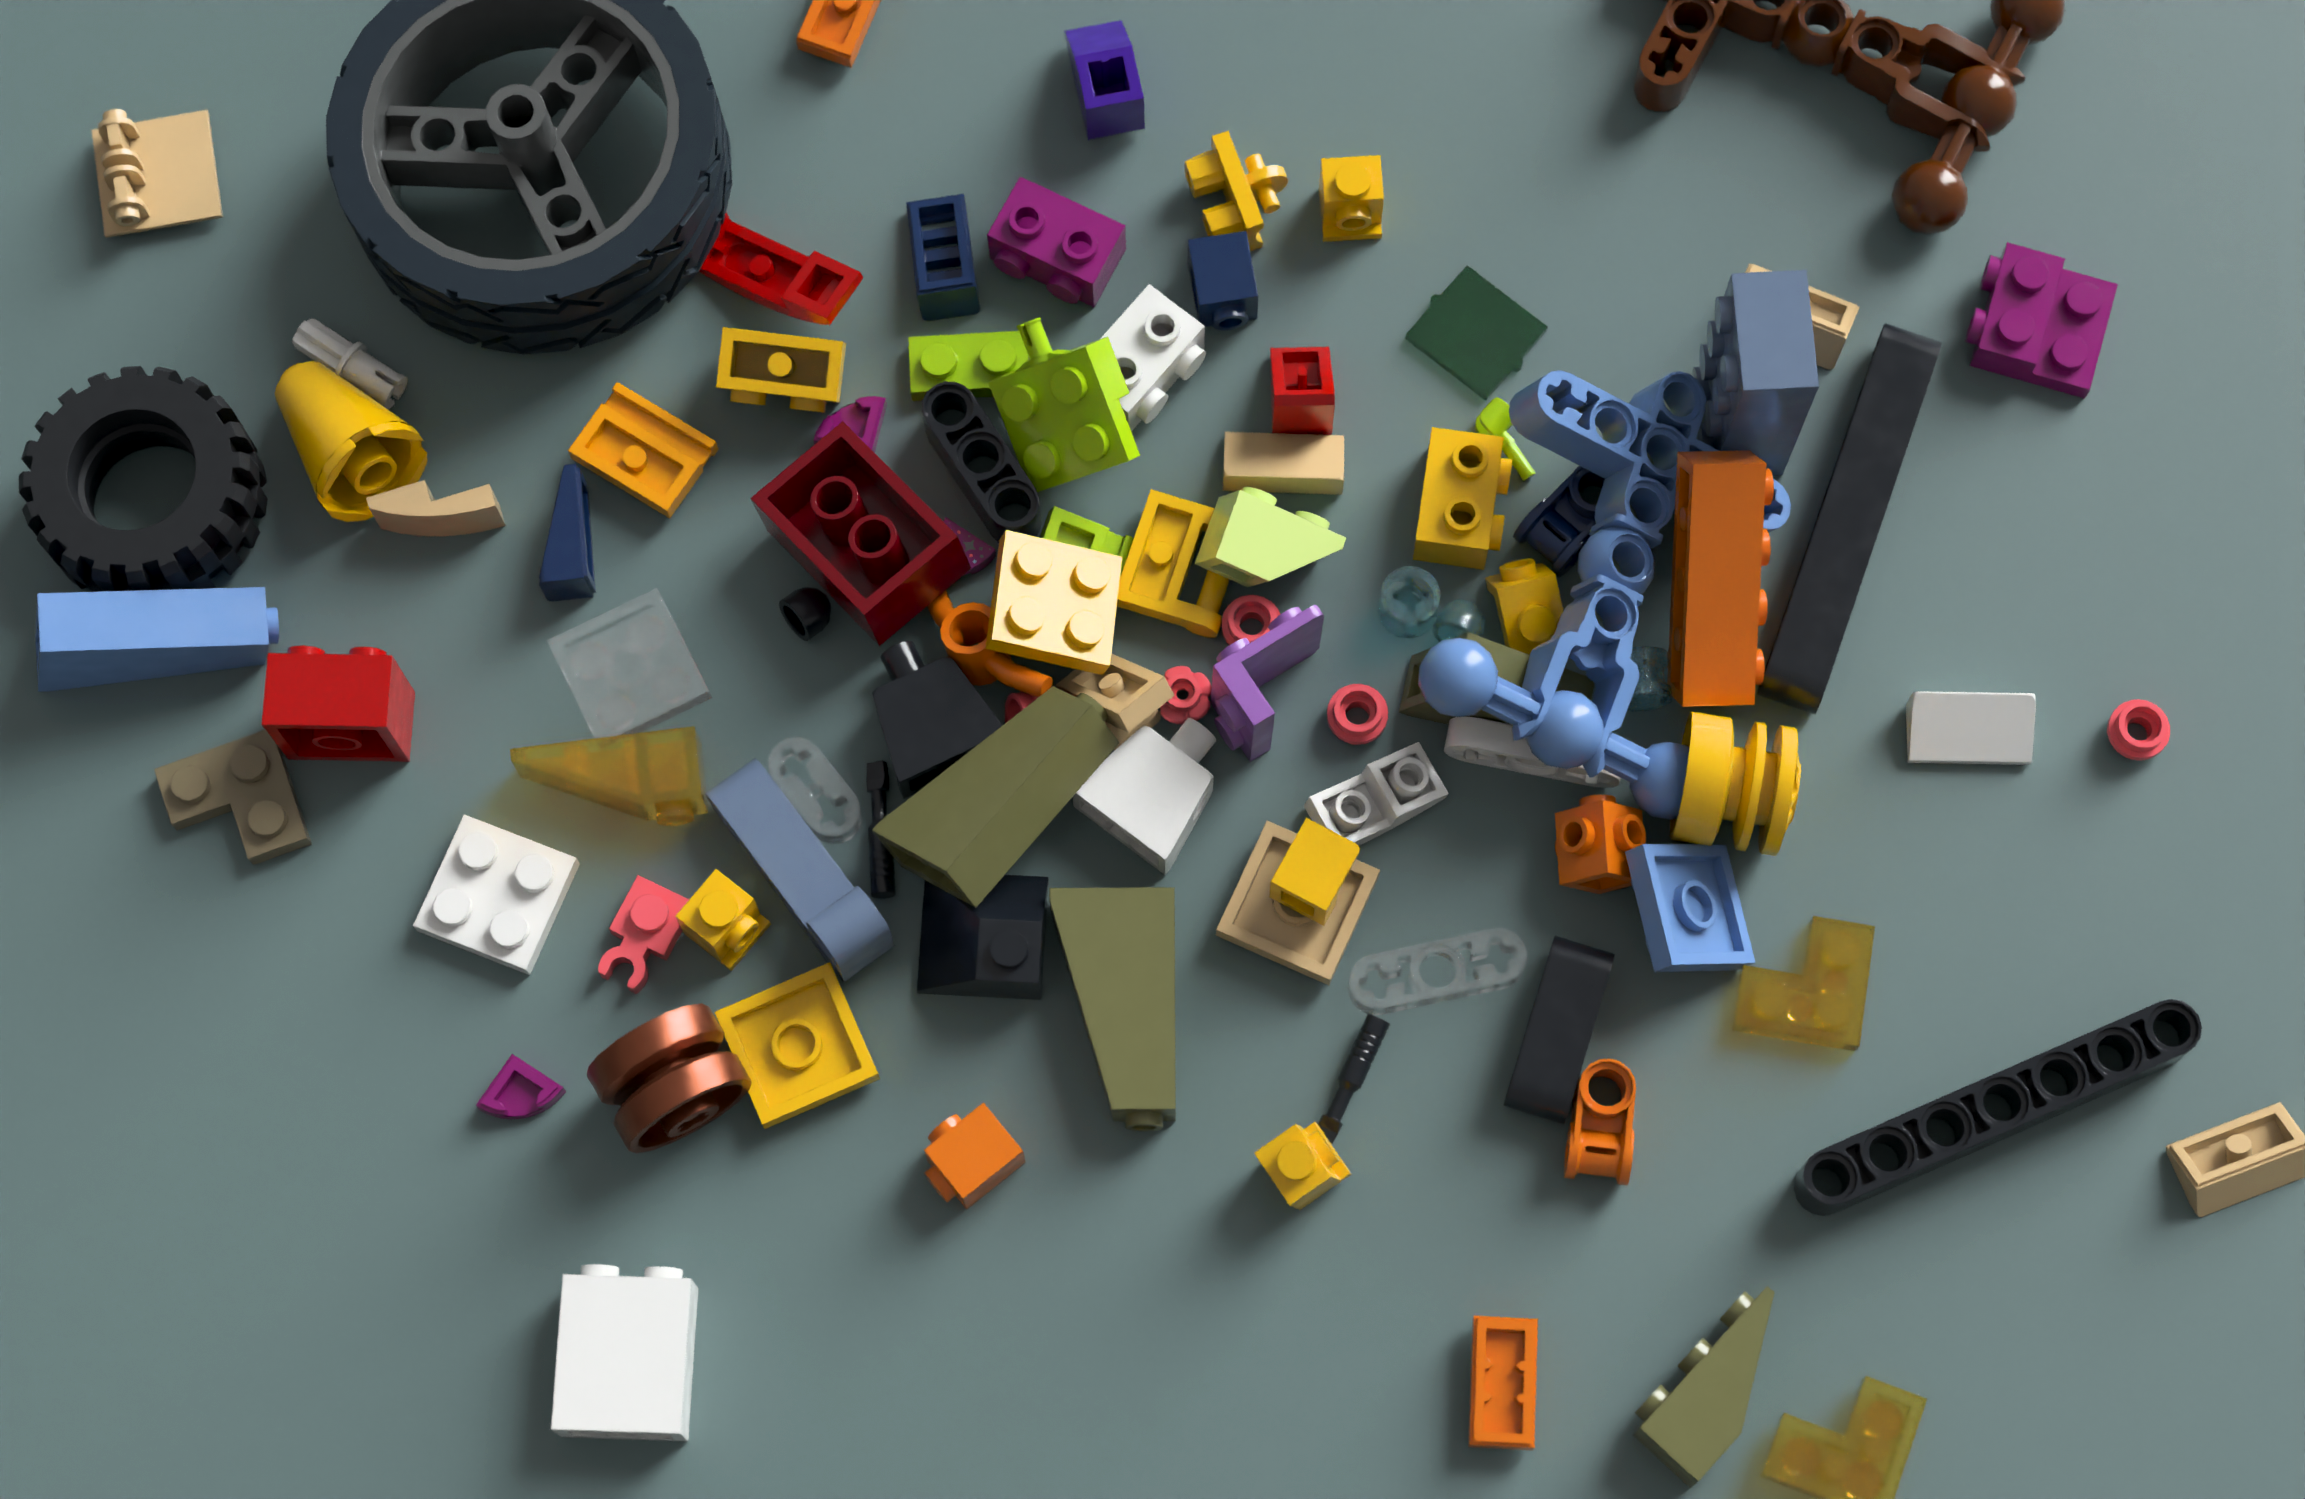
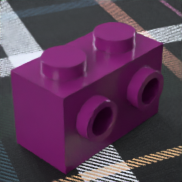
M1019 177L987 234L989 257L999 270L1013 278L1024 279L1025 276H1028L1045 284L1047 290L1062 301L1076 304L1079 300L1095 307L1126 251V226L1025 178Z

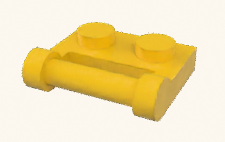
M1153 489L1150 490L1120 577L1117 607L1182 626L1199 636L1217 637L1222 623V616L1218 613L1230 579L1207 570L1196 605L1179 600L1202 531H1207L1215 508Z

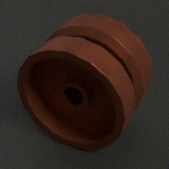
M703 1003L686 1005L664 1013L617 1039L598 1054L588 1066L587 1077L601 1102L608 1105H621L615 1115L614 1126L628 1151L637 1154L652 1151L673 1143L721 1116L738 1103L750 1090L752 1081L738 1056L732 1052H717L723 1041L724 1032L709 1006Z

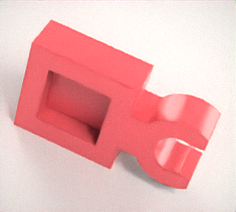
M637 875L609 927L611 934L622 939L620 946L609 949L600 959L598 966L600 976L609 980L617 965L629 963L634 966V972L628 980L627 987L629 991L635 994L639 993L648 980L649 971L646 961L650 954L667 961L683 930L676 915L689 899Z

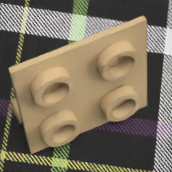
M112 109L103 113V120L98 124V129L92 130L106 238L223 217L208 110L134 123L127 118L126 112L120 109Z

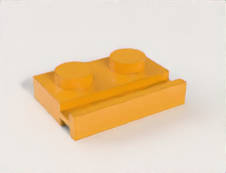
M616 382L612 388L613 393L606 403H601L568 449L569 455L572 460L670 519L703 473V467L711 456L714 457L719 450L717 443L712 438L619 382Z

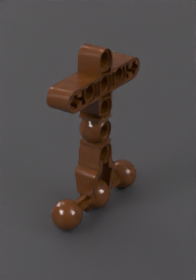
M1664 0L1668 3L1641 51L1634 82V92L1639 103L1648 110L1665 112L1676 108L1686 96L1722 27L1752 41L1760 43L1773 42L1772 48L1779 50L1782 42H1784L1789 54L1805 65L1822 67L1834 63L1831 74L1836 77L1840 73L1843 74L1854 87L1887 104L1886 114L1892 122L1939 139L1931 158L1908 167L1895 181L1892 192L1893 206L1899 221L1913 232L1933 235L1949 230L1964 215L1968 203V194L1961 175L1973 152H1988L1990 150L1988 137L1997 135L2014 118L2017 106L2014 86L2025 81V76L2017 66L2028 45L2045 41L2062 24L2065 3L2064 0H1991L1990 12L1996 31L1985 50L1983 47L1939 24H1929L1920 31L1879 16L1866 17V11L1859 9L1854 17L1849 5L1842 0ZM1759 1L1770 2L1777 9H1761L1755 3ZM1690 24L1698 28L1699 31L1696 33L1683 32L1677 28V25ZM1808 26H1823L1827 30H1829L1830 33H1814L1808 28ZM1873 49L1881 53L1883 57L1871 58L1863 54L1861 50ZM1669 59L1674 63L1673 71H1668L1664 77H1660L1666 66V61ZM1927 64L1955 74L1945 85L1941 101L1911 86V83L1917 81L1920 77L1921 65Z

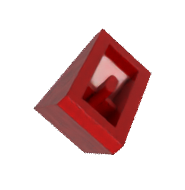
M1329 347L1270 348L1272 433L1332 435L1335 390Z

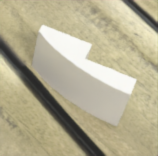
M1417 742L1367 764L1361 774L1310 796L1304 804V808L1312 821L1360 846L1422 813L1445 799L1449 793L1421 744Z

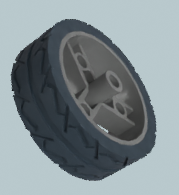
M391 0L363 28L341 66L340 76L336 78L326 115L329 171L340 206L356 233L368 259L391 293L396 296L399 295L401 297L399 301L430 327L468 344L482 342L481 348L522 355L569 351L577 344L579 348H583L624 334L659 312L665 301L670 303L699 272L719 236L732 189L730 138L699 41L673 6L666 7L663 4L666 0ZM539 48H558V51L530 87L524 84H511L500 88L491 96L486 109L428 107L452 82L480 64L512 52ZM639 76L662 99L667 108V136L658 168L643 194L616 223L606 229L573 162ZM590 80L588 83H585L583 85H577L582 81ZM560 109H566V114L556 128L553 126L551 119ZM450 144L449 147L443 150L436 151L438 148ZM498 146L500 150L499 154L475 152L478 147ZM401 186L517 190L521 202L526 207L549 255L520 260L486 258L448 247L419 229L403 212L400 200ZM578 220L572 226L565 228L560 227L567 221Z

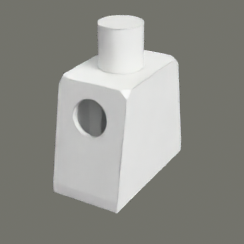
M1187 718L1170 741L1166 740L1152 728L1143 726L1114 750L1073 796V807L1166 875L1174 864L1213 792L1214 776L1201 766L1199 762L1215 744L1216 738L1206 727L1192 718Z

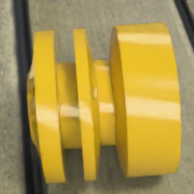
M1690 711L1681 743L1689 747L1687 768L1677 819L1670 820V839L1711 846L1718 834L1722 820L1733 821V843L1736 850L1746 851L1754 825H1759V852L1761 854L1777 856L1784 834L1793 820L1797 804L1801 775V764L1799 763L1797 752L1798 730L1795 727L1780 725L1776 732L1771 752L1766 751V724L1755 721L1748 734L1744 748L1734 746L1733 721L1730 717Z

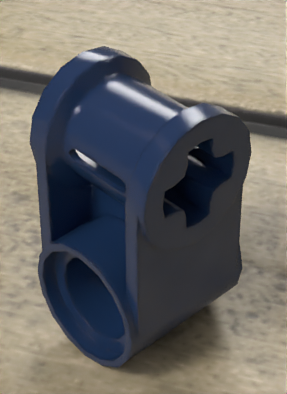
M1581 466L1577 467L1549 497L1542 500L1531 510L1513 535L1517 542L1522 544L1527 541L1552 564L1551 571L1558 578L1563 576L1578 562L1579 552L1590 538L1591 527L1596 524V505L1585 502L1579 495V491L1588 486L1602 488L1605 478Z

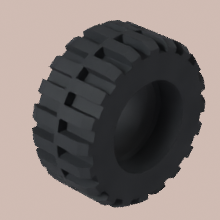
M141 366L122 367L120 370L121 377L110 379L106 372H102L88 378L90 387L76 394L73 388H70L58 398L62 407L54 415L48 411L44 412L36 423L35 428L41 435L37 442L32 440L26 442L21 457L30 471H23L19 475V494L27 502L22 509L26 522L37 536L39 544L65 575L81 589L89 588L91 592L211 589L216 587L211 579L222 570L231 576L243 563L237 555L241 547L253 548L257 541L260 530L254 523L253 518L261 519L266 516L268 498L261 489L267 483L264 465L256 454L257 448L232 408L221 396H214L207 384L193 376L185 378L183 382L176 370L163 367L155 368L153 376H147ZM156 446L175 447L193 455L196 464L193 484L185 500L171 515L154 525L135 530L112 529L97 522L94 515V505L98 488L107 472L122 458L135 451Z

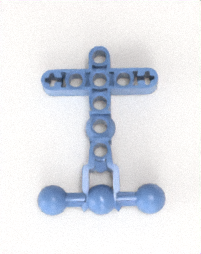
M1561 370L1551 371L1513 396L1510 401L1509 415L1516 431L1525 438L1605 478L1595 509L1596 524L1591 527L1590 538L1579 552L1577 572L1582 582L1571 589L1570 595L1574 598V601L1565 607L1552 638L1532 649L1522 688L1498 676V669L1489 651L1477 641L1463 638L1442 640L1429 650L1419 666L1418 685L1425 701L1440 714L1463 717L1474 715L1478 711L1483 710L1512 724L1514 741L1526 738L1532 754L1545 765L1565 769L1583 765L1590 778L1596 776L1604 769L1630 782L1629 787L1637 805L1650 816L1670 820L1677 819L1683 793L1689 747L1684 744L1662 742L1653 744L1645 749L1612 731L1621 728L1639 681L1638 666L1630 659L1639 618L1637 607L1642 605L1644 599L1642 594L1655 576L1656 559L1652 548L1660 545L1663 535L1659 533V530L1667 525L1672 514H1675L1677 452L1719 451L1696 439L1706 407L1704 389L1692 375L1681 371L1671 372L1634 394L1630 403H1627L1571 373ZM1664 401H1665V402L1667 403V405L1669 406L1670 411H1669V410L1667 409V407L1665 406ZM1595 425L1601 431L1603 439L1597 433ZM1647 453H1649V455L1653 459L1654 465L1650 462ZM1773 479L1774 494L1772 503L1769 506H1764L1763 529H1767L1768 533L1786 523L1791 509L1788 493L1775 479ZM1630 505L1636 511L1637 518H1635L1633 513L1631 512ZM1612 557L1619 564L1621 573L1615 568ZM1595 611L1602 618L1604 628L1596 620ZM1568 658L1572 659L1580 670L1586 671V676L1595 683L1596 688L1592 701L1582 693L1565 690L1556 691Z

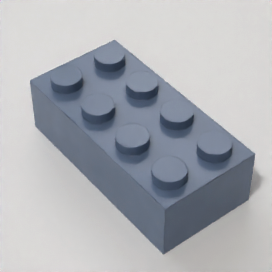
M1807 270L1731 273L1724 296L1716 297L1715 320L1708 321L1707 344L1700 345V366L1693 367L1692 376L1699 381L1706 397L1705 422L1700 424L1697 439L1719 451L1750 450L1767 463L1766 468L1771 470L1773 476L1783 475L1819 388Z

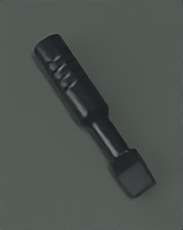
M881 760L867 763L866 783L867 792L871 793L872 823L868 828L871 896L873 898L885 899L894 897L896 889L894 857L872 831L887 816L886 792L889 791V774L887 762Z
M1367 1014L1360 1029L1361 1031L1358 1033L1357 1039L1338 1077L1339 1088L1326 1115L1321 1116L1318 1124L1331 1144H1333L1343 1126L1340 1121L1354 1092L1361 1089L1371 1063H1373L1378 1048L1381 1046L1382 1040L1390 1026V1023L1371 1014Z

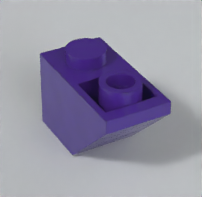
M1122 20L1066 30L1065 39L1087 139L1145 129L1144 95L1133 46Z

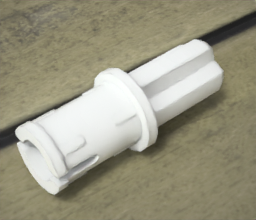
M316 319L303 321L292 339V343L297 350L314 361L324 364L387 409H390L395 404V401L390 398L391 395L399 400L407 386V377L403 374H398L366 353L367 347L364 343L356 342L352 344Z

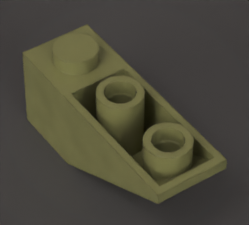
M1768 1286L1756 1299H1753L1744 1291L1720 1318L1729 1328L1712 1346L1702 1338L1679 1363L1678 1367L1686 1376L1675 1389L1669 1393L1660 1385L1635 1412L1644 1423L1633 1436L1690 1488L1699 1482L1742 1433L1775 1293Z

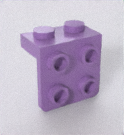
M1313 605L1304 611H1301L1299 607H1293L1283 612L1269 624V632L1251 643L1247 638H1243L1230 644L1219 653L1216 658L1218 663L1213 665L1211 705L1219 715L1214 719L1216 728L1231 750L1240 747L1250 762L1271 750L1275 712L1259 690V687L1313 655L1319 649L1324 615L1317 605Z

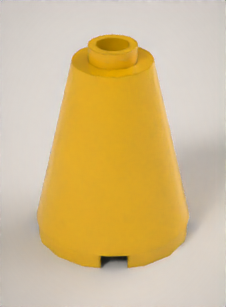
M307 361L297 363L284 371L275 389V399L316 497L332 518L344 522L370 519L374 516L368 507L366 497L416 483L420 480L427 464V452L422 447V441L424 440L413 426L320 362Z

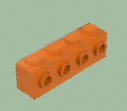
M1750 450L1677 452L1667 691L1682 707L1754 705L1755 685H1761L1764 679V657L1761 649L1757 648L1758 626H1764L1766 623L1768 604L1766 593L1763 589H1760L1761 566H1767L1769 563L1771 543L1767 529H1763L1764 506H1769L1773 500L1774 481L1771 470L1766 468L1767 463Z

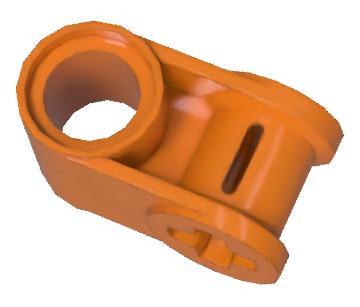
M1611 1058L1599 1059L1589 1064L1578 1079L1573 1096L1572 1116L1565 1146L1564 1178L1574 1179L1577 1173L1613 1177L1616 1179L1617 1184L1628 1186L1634 1149V1130L1632 1126L1636 1083L1631 1070L1620 1061ZM1596 1077L1612 1079L1620 1089V1102L1613 1106H1603L1595 1102L1589 1094V1081Z

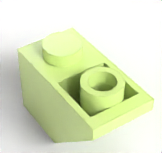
M1243 487L1242 491L1238 490L1218 498L1195 564L1243 586L1251 587L1271 581L1343 549L1346 537L1328 530L1330 526L1329 521L1316 514L1305 511H1296L1295 514L1275 506L1277 499L1273 495L1256 488Z

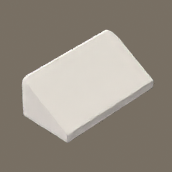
M1913 692L1906 703L1908 763L2031 765L2036 695L2032 693Z

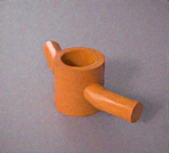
M946 590L927 606L933 620L940 627L941 640L947 655L956 662L972 685L982 686L998 680L1006 686L1037 698L1052 687L1053 679L1051 676L1013 662L1011 654L985 649L991 609L989 606L983 603L970 602L954 608Z

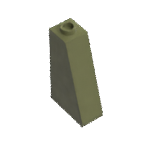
M1052 686L883 818L873 828V833L901 867L976 908L1119 744V741L1105 723L1108 718L1107 712L1096 700L1085 693H1080L1075 697Z
M1175 887L1049 888L1051 916L1113 1122H1125V1128L1132 1131L1163 1129V1121H1176Z

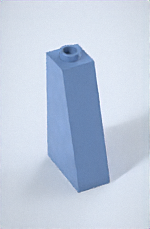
M265 587L37 593L35 645L38 692L265 665L269 644H278L279 642L277 607L266 608Z

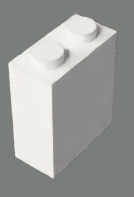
M589 1264L581 1266L580 1275L563 1274L551 1421L552 1431L560 1437L688 1441L698 1287L691 1278H683L682 1269L646 1267L644 1277L619 1276V1268L615 1266Z

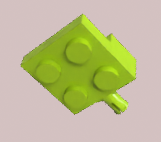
M1041 317L1017 325L1016 327L1020 332L1030 360L1024 362L1018 369L989 381L988 384L1019 464L1036 488V491L1040 492L1128 462L1140 456L1119 398L1129 394V390L1109 338L1105 337L1071 350L1057 349L1052 351L1041 323Z

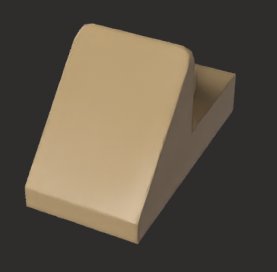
M1112 653L1110 666L1103 675L1075 669L1056 684L1058 689L1075 697L1080 693L1089 695L1105 709L1108 714L1105 723L1119 741L1114 750L1141 727L1148 726L1152 728L1161 719L1158 709L1175 696L1164 676Z

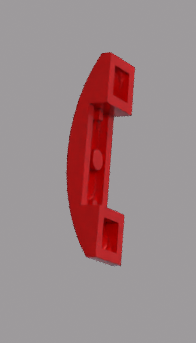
M727 213L725 214L723 225H721L719 236L699 270L700 273L760 305L796 319L823 325H831L863 280L860 271L816 251H813L808 257L731 221Z

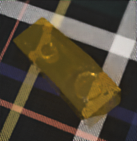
M695 726L510 749L511 761L521 778L647 821L657 820V823L662 826L688 824L694 820V815L709 813L708 802L705 796L706 782L702 743Z

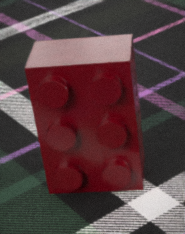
M843 421L750 498L767 531L879 646L971 569L958 536Z

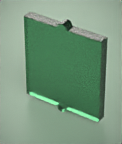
M1467 265L1441 295L1434 294L1431 296L1430 307L1406 333L1405 339L1486 401L1512 370L1520 371L1522 369L1523 358L1547 332L1548 326Z

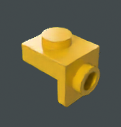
M1527 558L1510 561L1499 567L1500 574L1488 576L1485 580L1488 591L1495 597L1505 646L1530 654L1532 649L1550 640L1555 634L1561 614L1563 613V606L1556 574L1543 563L1535 564L1534 559Z

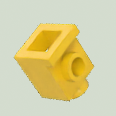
M1380 155L1321 158L1319 198L1323 242L1382 238L1381 220L1384 193Z
M717 869L712 872L676 915L684 934L730 971L736 967L771 925L770 921L760 914L755 899Z
M1313 1122L1306 1128L1294 1124L1254 1152L1289 1206L1299 1210L1352 1174L1317 1122Z

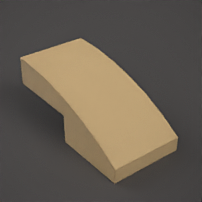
M425 480L366 497L368 507L379 527L383 530L400 534L439 537L484 532L506 526L500 505L490 484L435 500Z

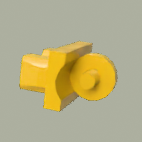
M1225 131L1212 136V149L1210 151L1203 152L1184 162L1185 178L1194 198L1223 190L1226 203L1202 210V219L1207 236L1247 231L1250 251L1263 247L1259 231L1264 228V222L1256 201H1260L1266 214L1277 211L1280 208V204L1276 194L1287 186L1288 178L1284 168L1281 166L1272 165L1265 167L1260 154H1253L1245 159L1244 162L1249 172L1245 175L1230 133Z

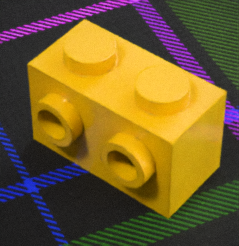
M723 327L716 387L731 390L730 402L765 406L766 396L771 394L790 397L789 409L825 413L826 401L840 403L846 343L836 340Z
M1432 427L1412 560L1484 570L1488 550L1500 551L1505 515L1493 514L1496 494H1508L1512 459L1501 458L1504 437Z

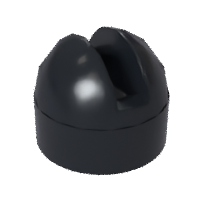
M803 587L779 601L780 611L793 632L804 641L810 640L823 631L829 623L831 603L827 595L818 588Z

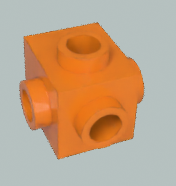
M1590 795L1579 799L1578 807L1555 813V851L1558 858L1559 885L1595 894L1632 886L1625 852L1646 843L1642 810L1617 804L1616 797L1612 795Z

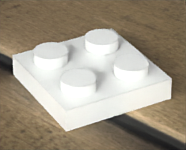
M464 814L413 926L420 933L530 975L580 863L576 857Z

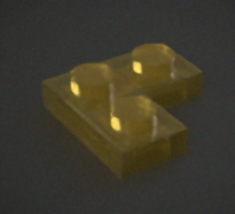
M1813 916L1809 923L1803 975L1743 965L1739 975L1732 1031L1856 1051L1860 1047L1875 926Z
M1865 1376L1861 1380L1843 1435L1783 1413L1779 1418L1760 1476L1818 1499H1894L1927 1398Z

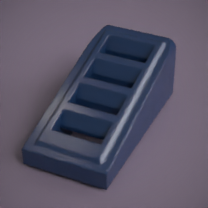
M964 194L906 202L916 292L922 319L934 321L979 313V294ZM956 221V226L922 231V226ZM958 243V246L925 251V248ZM961 266L959 269L928 273V270Z
M576 464L564 465L539 574V586L548 601L594 597L593 593H596L589 490L582 471Z

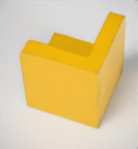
M1306 818L1270 882L1269 897L1324 926L1336 905L1338 891L1359 855L1360 848L1358 844Z

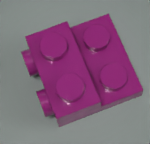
M2007 242L2000 258L1990 255L1984 269L1980 290L1989 292L1985 310L1975 308L1967 330L1965 342L1975 345L1969 366L2085 399L2091 388L2118 284L2063 269L2065 258Z

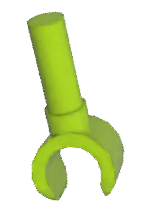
M1493 398L1476 418V432L1504 437L1502 451L1508 459H1512L1513 467L1524 482L1535 475L1536 472L1514 442L1515 440L1507 433L1513 425L1509 415L1510 406L1501 398Z

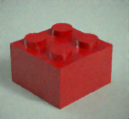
M292 646L288 648L287 653H268L261 725L288 760L410 762L415 691L394 657L387 655V652L382 649L354 647L349 650V654H325L324 650L313 646Z

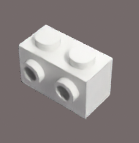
M1150 284L1101 337V339L1109 338L1129 390V394L1119 398L1131 432L1141 420L1146 424L1150 423L1160 413L1168 400L1166 392L1179 377L1183 380L1189 379L1200 367L1206 356V351H1204L1205 326Z

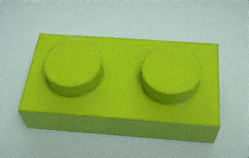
M1005 331L908 337L912 401H923L926 392L934 385L942 382L962 384L975 398L993 397L988 382L1018 369L1024 362L1029 360L1020 332Z

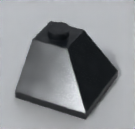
M1004 875L976 908L925 880L917 994L1041 1000L1049 878L1042 876Z

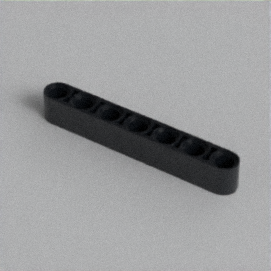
M1884 323L1769 655L1764 679L1761 685H1759L1757 695L1816 714L1827 687L1941 349V341Z
M2174 999L2160 1001L1821 1149L1806 1161L1796 1175L1794 1182L1796 1199L1805 1210L1812 1214L1821 1216L1835 1214L2172 1066L2191 1051L2201 1038L2202 1025L2199 1015L2190 1005L2183 1001ZM2154 1021L2167 1022L2174 1027L2179 1037L2178 1046H2166L2157 1039L2153 1030ZM2106 1045L2117 1050L2123 1061L2122 1071H2111L2105 1068L2098 1060L2097 1046ZM2042 1070L2056 1071L2064 1078L2067 1085V1094L2065 1096H2055L2045 1090L2040 1080ZM1994 1094L2004 1098L2010 1106V1120L1999 1121L1990 1117L1984 1108V1095ZM1940 1119L1948 1123L1955 1135L1954 1145L1942 1146L1933 1142L1927 1133V1120ZM1879 1143L1892 1148L1897 1154L1898 1169L1889 1172L1876 1167L1869 1155L1870 1145ZM1824 1168L1836 1173L1842 1185L1841 1194L1831 1197L1818 1192L1812 1181L1813 1170Z

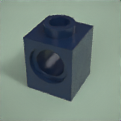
M1247 231L1189 239L1188 268L1198 321L1205 327L1213 326L1217 330H1233L1244 326L1249 320H1256L1258 315V291Z

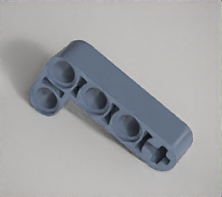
M756 758L705 793L707 800L827 963H831L834 972L843 982L850 979L895 946L889 926L878 909L859 886L854 888Z

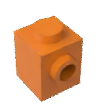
M984 1102L963 1119L954 1114L944 1120L929 1134L928 1139L932 1144L924 1149L927 1161L932 1166L924 1172L927 1180L946 1203L956 1196L966 1210L1026 1163L1023 1150Z

